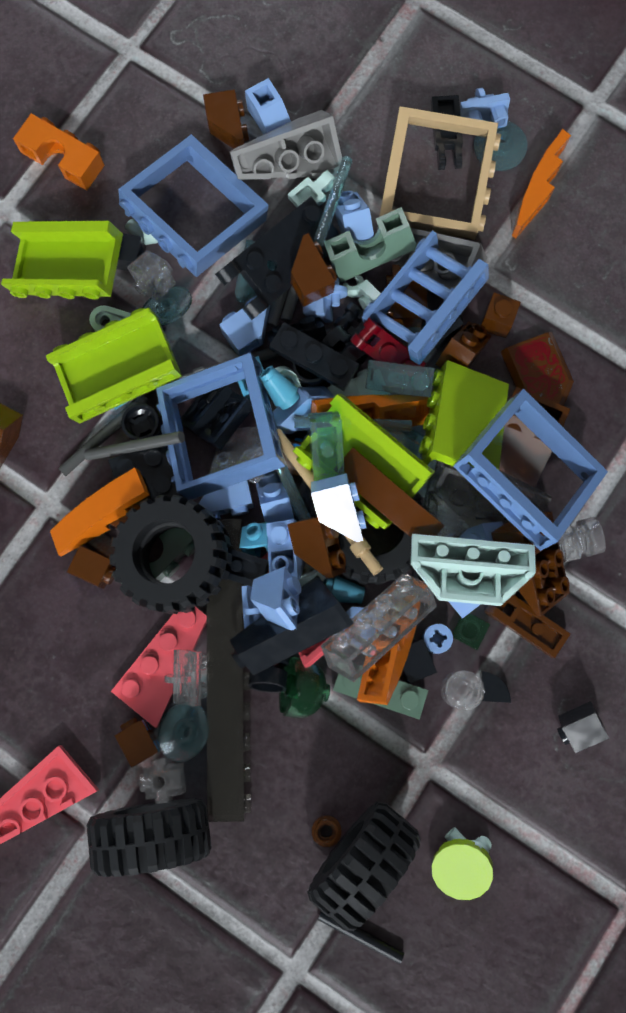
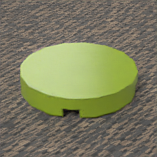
M454 839L441 845L432 860V877L437 887L446 895L457 900H471L482 896L489 889L493 880V862L488 852L483 847L481 849L475 845V842L468 839Z

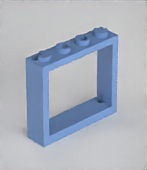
M192 134L118 189L119 205L125 210V215L133 217L145 234H151L158 241L163 251L166 253L170 252L182 268L186 267L196 277L267 219L269 205L242 180H238L236 174ZM186 161L244 213L242 217L198 252L139 198Z
M251 352L156 388L159 403L156 407L163 420L161 432L162 434L177 431L183 432L178 403L246 379L264 455L193 480L186 442L168 445L169 450L166 451V457L172 466L174 474L171 477V482L175 484L177 493H180L188 500L286 467L268 392L259 378L262 372L261 364Z
M524 389L506 402L453 465L540 551L559 541L608 473ZM514 414L583 481L554 523L482 454L484 449Z

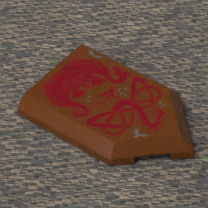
M547 332L509 346L500 352L515 388L519 387L562 406L565 405L574 380L552 332Z

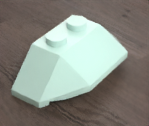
M412 534L411 565L440 601L502 606L535 575V545Z

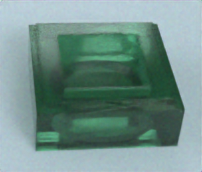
M470 613L464 618L460 616L452 632L453 639L474 650H478L490 624Z

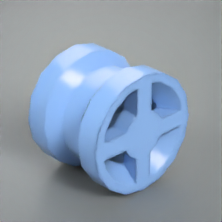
M434 624L427 627L421 636V640L424 639L428 651L432 654L446 652L453 643L451 630L443 624Z

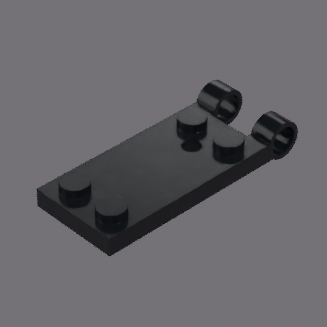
M312 196L215 274L225 286L240 273L258 295L243 308L251 320L262 313L292 286L291 271L303 235L309 233L313 242L317 241L320 244L324 255L323 259L328 256L324 242L340 235ZM268 261H271V262L274 263V265H275V270H274V271L270 270V269L267 267V262H268Z

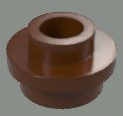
M321 816L312 825V837L322 847L334 846L341 838V825L332 816ZM325 825L332 828V833L329 836H324L321 833V828Z

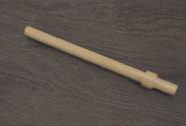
M277 429L283 453L311 490V482L318 479L311 470L304 468L296 460L298 456L293 452L294 446L283 431ZM345 536L351 544L350 550L356 558L360 557L373 576L383 570V567L370 551L371 546L364 537L363 541L356 542Z

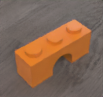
M31 113L13 138L22 154L41 165H44L46 160L53 154H64V157L58 164L64 178L86 191L105 166L97 147L88 142L86 144L82 143L68 130L62 131L56 128L53 122L46 117L39 118Z

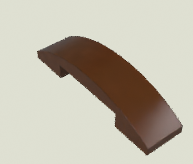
M354 447L334 468L333 471L338 475L347 473L349 483H356L358 493L410 537L412 534L436 536L445 526L377 469L375 465Z

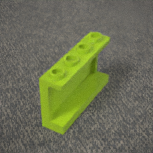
M110 221L13 222L11 232L20 239L12 279L3 278L1 281V285L10 290L11 295L19 298H27V295H36L46 299L51 296H60L66 299L84 296L94 300L99 299V297H111L123 233Z
M150 308L136 309L129 317L120 321H111L103 329L85 333L78 338L79 340L69 345H59L53 349V352L46 355L47 361L56 370L69 406L65 407L68 417L79 424L183 377L159 318Z
M447 360L440 370H435L430 382L433 386V391L427 401V407L430 410L423 424V430H426V434L419 447V453L422 454L421 460L427 465L432 460H437L453 466L506 404L508 397V383ZM504 427L482 452L498 470L500 467Z
M337 394L329 403L332 405L303 443L300 446H296L293 450L298 456L296 458L298 463L308 470L313 468L321 475L319 477V480L337 476L338 474L333 471L334 468L354 447L411 498L417 494L435 472L342 394ZM358 493L360 500L354 503L356 508L358 507L366 514L364 517L366 521L377 529L379 527L383 529L389 527L392 521Z

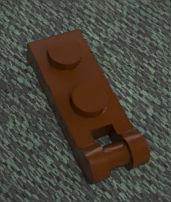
M512 595L502 606L488 605L484 611L488 616L500 622L551 658L557 656L570 636L569 632L544 615L537 616L528 604L515 595ZM506 604L514 608L509 616L502 612Z

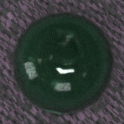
M291 657L289 659V666L284 669L288 672L286 691L279 692L280 713H284L282 716L306 718L316 713L321 708L323 701H328L330 685L326 684V676L319 665L314 663L312 666L305 668L300 658Z

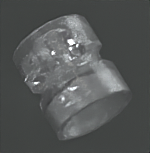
M595 517L578 520L575 526L570 524L559 539L560 550L564 556L563 563L578 560L582 554L589 557L605 552L604 533L599 521Z
M469 671L449 673L441 682L440 687L441 697L444 702L454 709L464 711L477 707L481 703L485 691L481 679Z

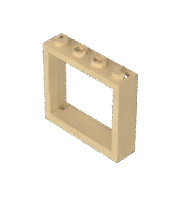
M400 106L380 216L394 211L393 203L408 124L486 137L470 223L404 211L410 228L475 240L478 231L483 232L486 215L481 214L483 204L488 205L491 188H487L488 178H493L496 161L492 160L493 151H498L501 134L497 133L498 123Z

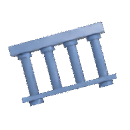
M431 231L426 239L423 238L419 241L414 254L375 302L367 305L362 316L363 323L370 317L408 343L410 359L418 365L423 362L489 279V266L481 259H478L472 267H466L439 251L437 233ZM431 259L461 277V281L455 289H449L421 272V269ZM412 281H415L444 299L443 304L438 310L431 311L404 294V290ZM397 302L425 320L426 325L420 332L414 333L387 316V311Z

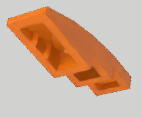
M564 129L561 130L548 147L532 175L517 213L512 236L515 239L545 206L555 189L550 182L555 178L563 163L558 157L565 150L571 137Z
M346 396L386 431L423 425L429 412V407H427L428 396ZM333 398L312 400L310 427L312 429L332 405L329 403Z
M134 467L86 498L50 530L59 556L62 557L109 531L108 524L125 516L129 511L128 507L150 496L141 472Z
M390 599L386 620L380 621L376 642H370L357 696L359 702L388 705L400 679L415 634L421 604L418 600Z

